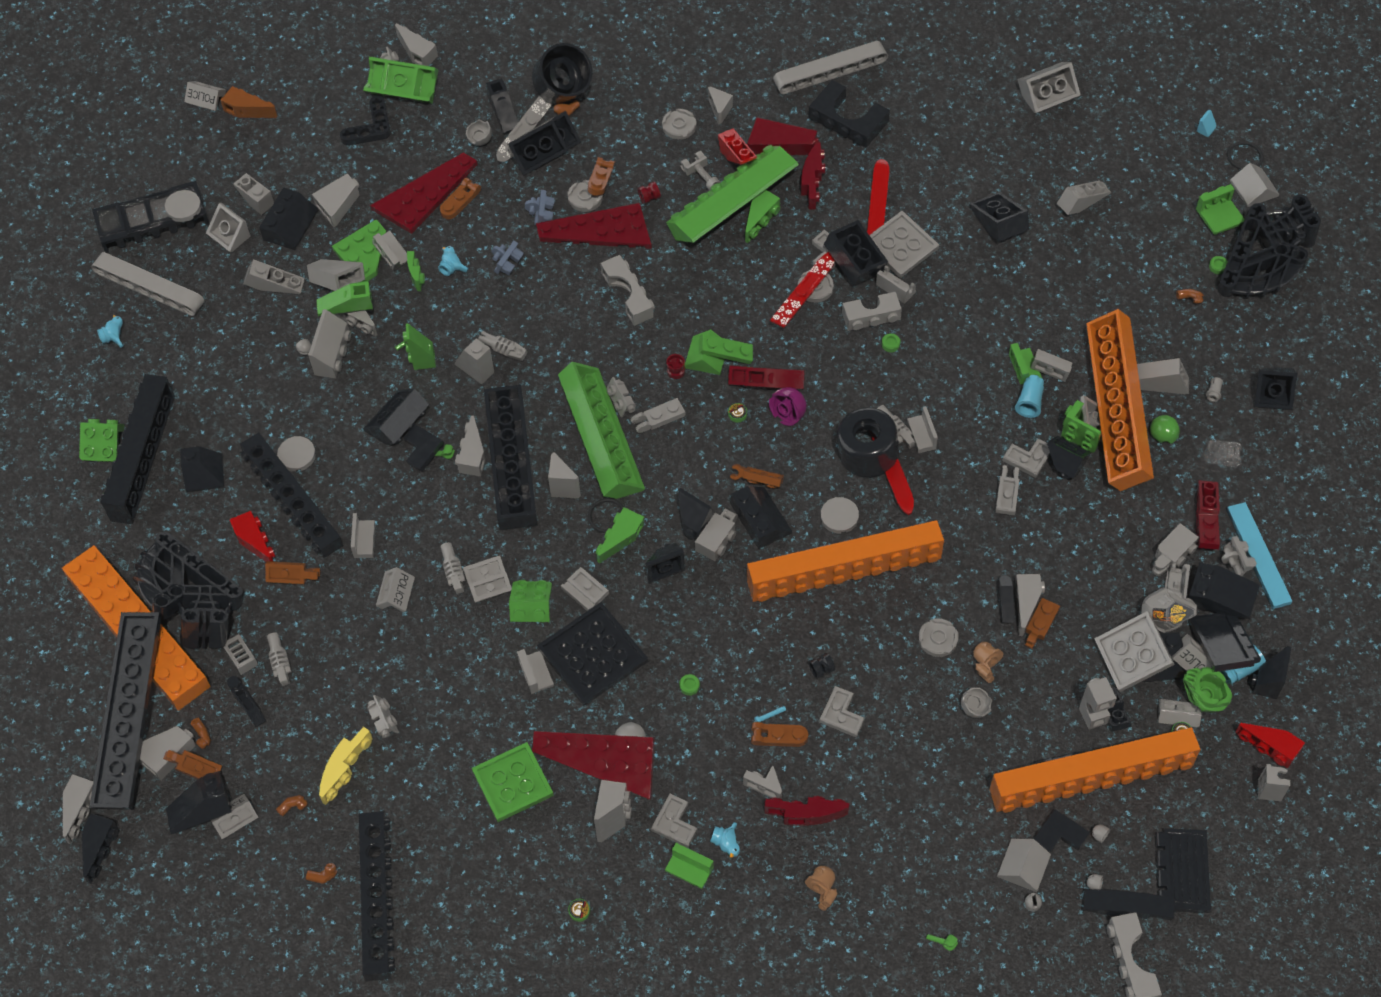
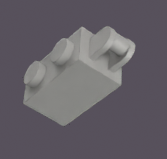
M726 508L721 515L714 513L696 539L695 551L713 561L722 556L726 550L727 543L729 541L732 542L736 536L735 521L738 514Z

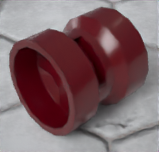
M654 181L646 187L641 186L637 188L638 195L643 204L649 203L652 199L661 198L660 190Z
M670 355L666 361L667 374L672 379H680L685 374V360L682 355Z

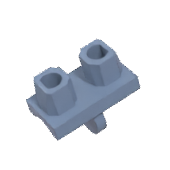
M541 189L540 197L537 200L532 197L531 200L525 202V209L529 211V214L533 215L535 213L534 225L552 220L553 212L547 211L545 208L552 210L554 198L546 196V190Z
M516 241L511 243L506 252L504 251L506 249L505 245L493 247L492 253L494 256L492 259L494 261H497L498 258L500 259L494 270L495 273L499 274L502 271L510 275L515 265L509 262L508 259L511 258L518 263L524 253L517 248L518 243Z

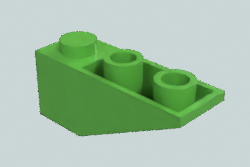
M766 189L752 199L746 227V243L752 238H756L760 229L766 227L770 219L780 211V198Z
M369 282L351 283L317 299L318 316H321L323 309L332 314L373 309Z
M406 324L403 339L409 363L413 364L414 370L435 368L436 361L433 342L410 324Z
M623 507L621 513L618 512L616 514L612 529L608 528L604 537V543H600L596 550L597 562H603L634 542L644 526V516Z

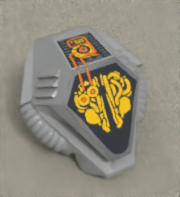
M1163 587L1144 599L1141 613L1148 611L1157 629L1165 633L1178 629V627L1182 626V622L1196 616L1197 605L1191 599H1185L1178 590Z

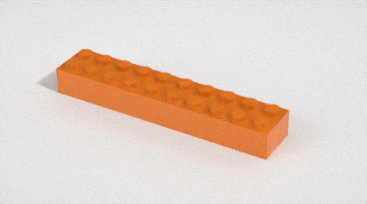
M1117 309L1086 324L1108 483L1119 491H1123L1153 479L1154 475L1131 321L1126 314Z
M936 520L747 563V583L753 602H763L772 597H784L790 593H802L807 589H819L833 583L841 584L846 580H859L868 575L876 576L885 571H897L907 566L915 567L920 563L936 562L941 559L944 538Z
M94 545L62 567L67 579L116 637L118 635L121 612H150ZM160 624L152 681L179 711L211 686L206 676Z
M1190 727L993 774L989 790L996 812L1003 811L1007 813L1021 806L1028 808L1042 801L1043 803H1049L1059 797L1070 798L1080 792L1087 794L1101 787L1102 789H1108L1118 783L1129 784L1139 778L1146 780L1160 773L1161 775H1167L1173 772V770H1187L1194 765L1201 749L1193 728Z

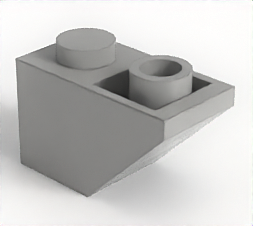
M247 173L234 183V187L249 206L261 215L274 204L271 191Z

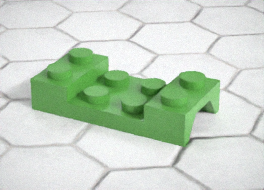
M369 57V77L363 91L433 104L438 75L437 68Z

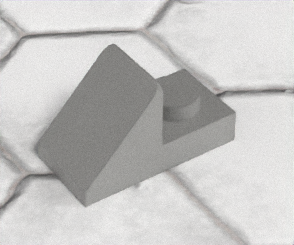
M773 766L766 778H763L760 773L755 771L750 772L747 770L745 772L743 785L770 798L782 799V789Z

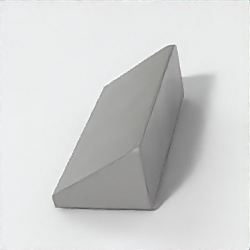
M1159 699V723L1175 725L1178 722H1185L1191 727L1200 726L1201 709L1193 705V703Z

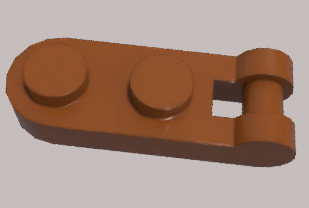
M601 157L597 158L596 165L588 182L587 190L590 194L595 196L604 194L614 170L615 161H605Z
M467 177L464 178L461 185L441 204V216L445 219L455 218L480 193L481 186L477 183L473 184L472 180Z
M752 723L753 736L751 737V744L801 747L808 741V731L801 725ZM762 733H768V737H763Z

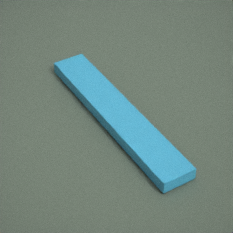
M1246 502L1227 507L1226 511L1240 541H1246L1249 546L1247 556L1253 557L1257 563L1254 571L1272 609L1290 605L1292 599Z

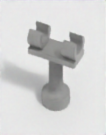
M702 151L695 153L696 161L691 164L687 159L680 161L682 164L680 167L686 172V175L688 176L697 171L707 182L706 187L709 191L714 184L721 183L718 178L711 177L703 168L707 165V157L704 156Z

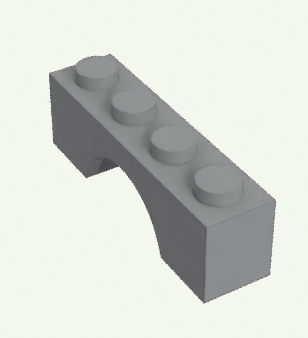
M618 255L600 263L601 274L609 287L619 286L630 292L631 296L625 302L626 314L635 326L653 318L655 306L652 300H648L644 287L639 286L635 273L630 272L628 262Z
M1137 913L1111 917L1107 925V932L1109 938H1113L1114 956L1119 958L1120 976L1122 979H1125L1127 987H1125L1126 996L1161 997L1162 994L1156 974L1142 970L1132 957V945L1140 939L1143 933Z

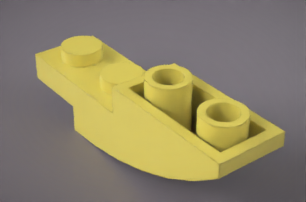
M365 727L351 741L343 738L332 753L320 784L319 796L325 805L337 796L338 790L350 781L352 772L349 766L353 765L357 761L358 755L370 746L372 736Z

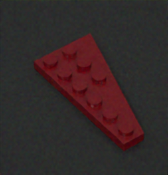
M463 152L371 204L370 208L412 234L478 165L477 160Z
M640 203L536 223L540 242L561 243L563 241H571L573 244L587 242L589 245L616 247L618 245H629L631 248L645 246L647 249H652Z
M534 731L532 752L601 780L626 783L628 791L651 799L655 737Z

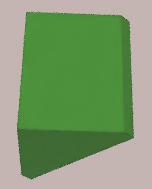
M711 329L693 336L685 368L721 375L725 359L699 353L700 336L702 334L720 336Z

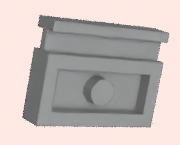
M582 567L571 575L565 584L561 585V589L586 611L599 604L609 594V590Z

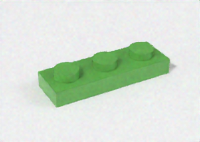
M707 334L700 336L699 353L746 364H750L753 361L752 344Z

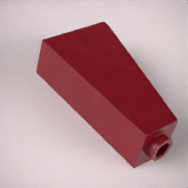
M756 118L747 145L755 155L762 153L763 149L769 145L781 146L789 155H808L814 145L819 142V138H817L816 130Z

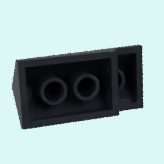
M564 111L511 141L507 146L511 160L522 175H526L569 151L568 149L581 143V140L567 112Z

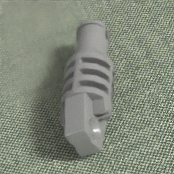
M482 331L478 338L482 343L491 346L494 351L509 358L523 361L527 355L525 348L505 337H495Z
M884 405L879 406L877 409L886 412L894 420L897 427L898 442H903L909 449L915 446V440L911 436L913 433L896 415L893 416Z
M450 542L441 545V550L444 557L443 567L448 585H453L457 594L463 593L462 582L465 581L460 560L455 557L452 544Z
M276 632L267 635L270 647L268 655L274 677H278L282 686L290 684L288 673L291 672L289 660L286 650L281 646L279 634Z

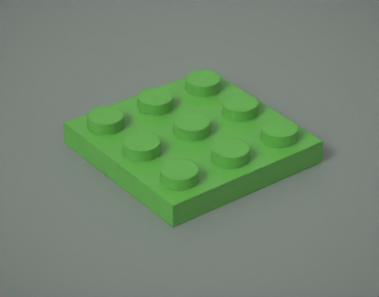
M527 742L472 768V772L497 822L554 796Z

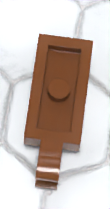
M739 464L732 466L733 469H737L739 472L737 475H730V478L733 480L743 477L750 483L757 484L761 482L770 488L780 487L783 483L784 475L752 467L745 468Z
M272 561L265 563L266 582L305 584L306 579L316 580L320 576V568L306 569V563Z
M1044 598L1041 599L1025 632L1029 636L1025 646L1033 649L1038 638L1041 640L1045 639L1060 609V605Z
M168 750L163 758L166 761L176 763L175 770L195 779L203 777L208 773L220 772L222 768L221 765L186 750H183L181 755Z

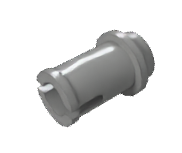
M1217 377L1211 379L1210 388L1206 392L1209 401L1217 402L1221 398L1222 379Z

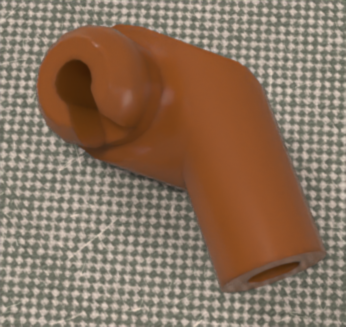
M573 100L569 105L556 104L554 112L560 114L566 111L569 116L580 104L577 100Z
M1194 289L1176 291L1177 299L1193 298L1195 304L1203 302L1204 295L1200 291Z
M199 718L193 719L191 725L200 736L196 744L201 749H204L211 742L207 728Z
M302 795L288 797L276 808V811L283 817L292 807L297 806L298 809L302 810L306 807L307 801L304 800Z
M329 863L321 872L308 870L306 880L325 884L336 876V866Z

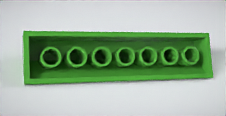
M766 146L762 153L756 155L757 159L740 165L736 172L725 176L721 183L714 184L710 191L702 193L695 202L685 205L684 210L671 216V219L666 223L675 240L695 242L798 166V162L781 146Z
M571 362L558 376L603 496L619 499L645 490L599 368Z

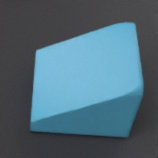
M1207 110L1203 115L1197 128L1198 133L1209 137L1216 128V122L1211 110Z

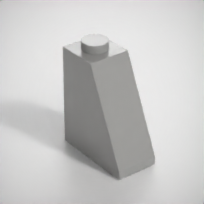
M347 173L312 194L315 206L333 227L338 225L359 197V184L355 178L352 179Z
M320 259L307 265L309 282L334 291L348 284L365 280L363 263Z
M477 338L463 350L455 362L457 367L480 384H483L494 373L490 348Z
M1180 358L1137 364L1141 390L1189 394V377Z
M176 726L142 741L139 763L158 779L162 780L177 765L163 759L166 751L171 750L180 755L183 750L190 752L196 746L192 739L194 737L193 734L187 729L182 730Z

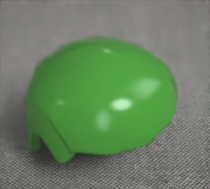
M1169 415L1158 416L1150 424L1151 436L1160 443L1167 441L1171 444L1179 438V425L1176 419Z

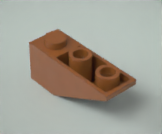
M232 86L220 100L223 110L238 118H277L275 106L271 102H266L256 95L245 92L243 89Z

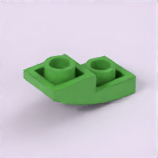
M407 251V263L412 283L417 291H421V285L425 283V274L421 273L419 259L415 257V252Z

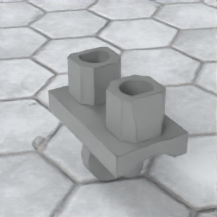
M1238 536L1232 537L1231 541L1224 546L1225 555L1222 556L1221 560L1224 564L1230 563L1236 574L1243 576L1257 564L1253 557L1246 556L1249 546L1246 541H1239Z

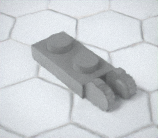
M678 398L644 411V413L640 412L633 415L631 421L634 424H638L636 430L641 433L684 417L685 410Z
M1003 465L995 513L1015 515L1019 487V468L1015 467L1013 478L1006 477L1008 468Z

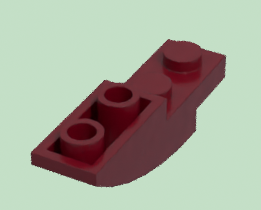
M817 142L811 149L802 171L801 196L808 195L809 210L816 209V202L820 201L819 191L816 192V188H819V181H822V174H825V163H822V160H824V149H821V142Z
M729 366L728 384L804 389L805 370Z
M1201 480L1198 482L1196 533L1199 537V548L1219 550L1218 515L1220 505L1218 482Z
M821 796L808 797L807 804H803L801 801L787 802L773 797L771 799L766 798L765 814L783 816L784 825H818L848 815L850 803H846L841 799L826 800Z

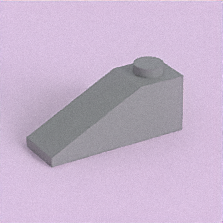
M1040 574L1016 575L1014 584L1019 636L1024 635L1040 601L1041 594L1045 592V583L1041 581Z

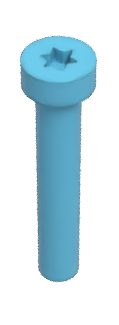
M782 706L760 717L756 716L754 720L755 722L764 721L786 711V708Z

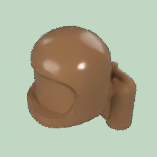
M981 642L975 647L973 652L975 660L979 663L976 664V670L984 680L991 683L994 680V676L990 668L1002 659L1003 652L1000 649H995L989 642Z
M818 866L815 868L812 876L807 877L805 884L811 890L820 894V904L818 907L825 911L837 897V889H831L835 882V874L827 866Z

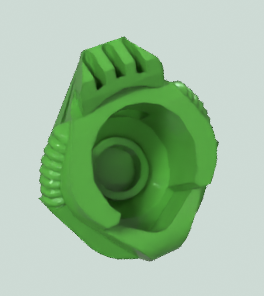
M1203 667L1201 670L1199 668L1187 670L1183 679L1187 696L1193 705L1201 709V712L1222 711L1230 704L1232 692L1221 672H1214L1210 667Z

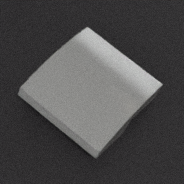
M500 556L463 567L475 603L510 592L512 589Z

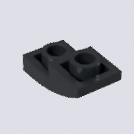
M1117 687L1112 688L1117 698L1114 707L1108 709L1110 713L1108 725L1112 732L1131 727V720L1124 709V701Z

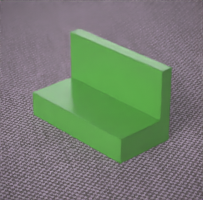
M1018 343L1011 344L1009 357L1020 385L1024 384L1026 378L1030 377V375H1037L1042 378L1039 371L1031 368L1034 360L1031 349L1020 350Z
M675 843L672 849L673 856L665 871L703 889L714 868L713 860Z

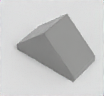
M708 87V100L718 124H721L733 107V95L713 87Z

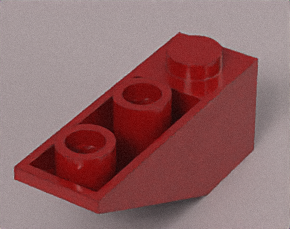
M734 128L718 134L720 151L728 161L742 165L757 159V156Z
M248 511L229 519L242 546L265 562H273L272 558L275 557L271 546L268 548L266 546V542L269 541L265 532H260L259 527H262L258 516L254 517L252 512Z
M1240 723L1235 732L1240 739L1251 743L1259 752L1267 754L1278 765L1285 766L1286 768H1289L1305 744L1304 741L1289 731Z

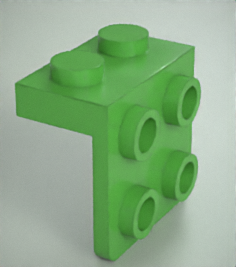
M1231 184L1225 187L1221 186L1209 193L1205 192L1199 197L1196 210L1213 234H1219L1244 223L1243 216L1231 201L1235 190Z
M1077 400L1073 406L1070 405L1066 410V418L1063 422L1064 426L1061 436L1067 441L1073 442L1083 449L1094 453L1099 443L1101 431L1080 420L1084 403Z
M88 419V422H80V459L111 462L116 460L118 455V432L124 431V424H118V420H107V423H100V419Z
M519 580L513 582L509 599L510 622H550L549 601L552 583L544 580Z

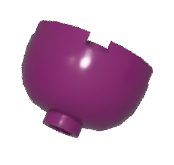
M781 388L773 393L769 399L772 415L775 418L777 416L783 421L780 423L783 425H794L805 415L807 409L806 400L801 392L795 388Z

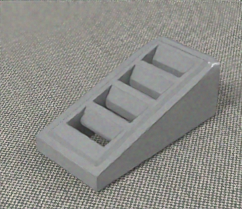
M239 634L227 640L223 648L240 675L258 665ZM239 641L238 644H236L235 646H233V647H231V648L229 649V646H230V645H232V644H234L235 642ZM242 646L240 650L232 653V651ZM244 651L246 652L238 658H235L237 655L243 653ZM246 657H249L248 659L244 660L243 662L238 663V662L241 661L242 659H244V658H246Z

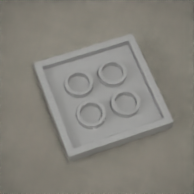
M903 211L870 234L872 240L889 261L886 266L899 278H902L939 249V244Z
M1148 611L1094 638L1120 692L1175 665Z

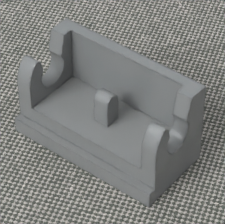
M885 266L884 272L880 270L877 273L876 285L888 293L896 292L898 300L905 304L916 293V285L914 283L908 285L889 272L890 268Z
M1176 563L1171 565L1170 570H1167L1165 588L1178 590L1185 599L1190 565L1184 564L1182 569H1177Z
M1266 764L1258 779V799L1282 801L1290 787V780L1280 779L1277 774H1286L1288 770Z

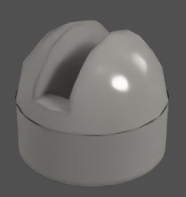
M308 339L300 340L296 344V349L302 355L309 354L311 343Z
M1099 824L1093 828L1092 835L1097 841L1102 843L1109 834L1110 829Z
M1090 875L1087 880L1089 889L1101 890L1103 875Z
M1031 893L1026 896L1024 905L1029 911L1035 912L1041 908L1042 899L1037 893ZM1032 897L1036 900V906H1033Z

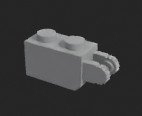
M1180 523L1158 545V550L1155 554L1156 561L1152 568L1154 575H1163L1168 569L1170 570L1171 565L1174 563L1179 568L1185 562V557L1188 554L1192 555L1196 551L1199 537Z

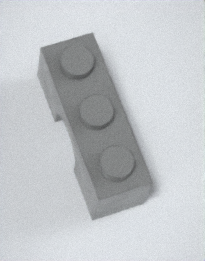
M896 292L878 295L877 308L875 309L865 308L860 299L845 302L842 305V315L848 331L901 320L902 308Z
M1106 677L1102 679L1094 678L1087 683L1079 707L1089 730L1108 723L1110 718L1108 709L1114 707L1117 699Z

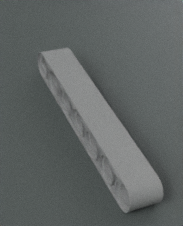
M874 41L780 71L774 75L773 80L779 92L787 94L881 64L887 60L888 54L880 41Z
M102 252L91 266L92 270L98 275L191 316H194L205 302L200 294L105 252Z

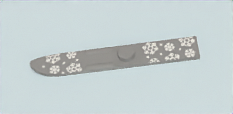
M538 96L498 148L496 157L499 162H505L511 158L507 144L534 129L551 107V103Z

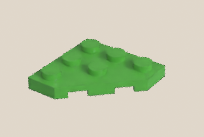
M377 220L372 221L332 246L333 251L341 261L363 263L365 280L361 282L369 281L378 274L379 261H381L382 255L373 245L372 240L374 235L380 233L382 236L387 232Z

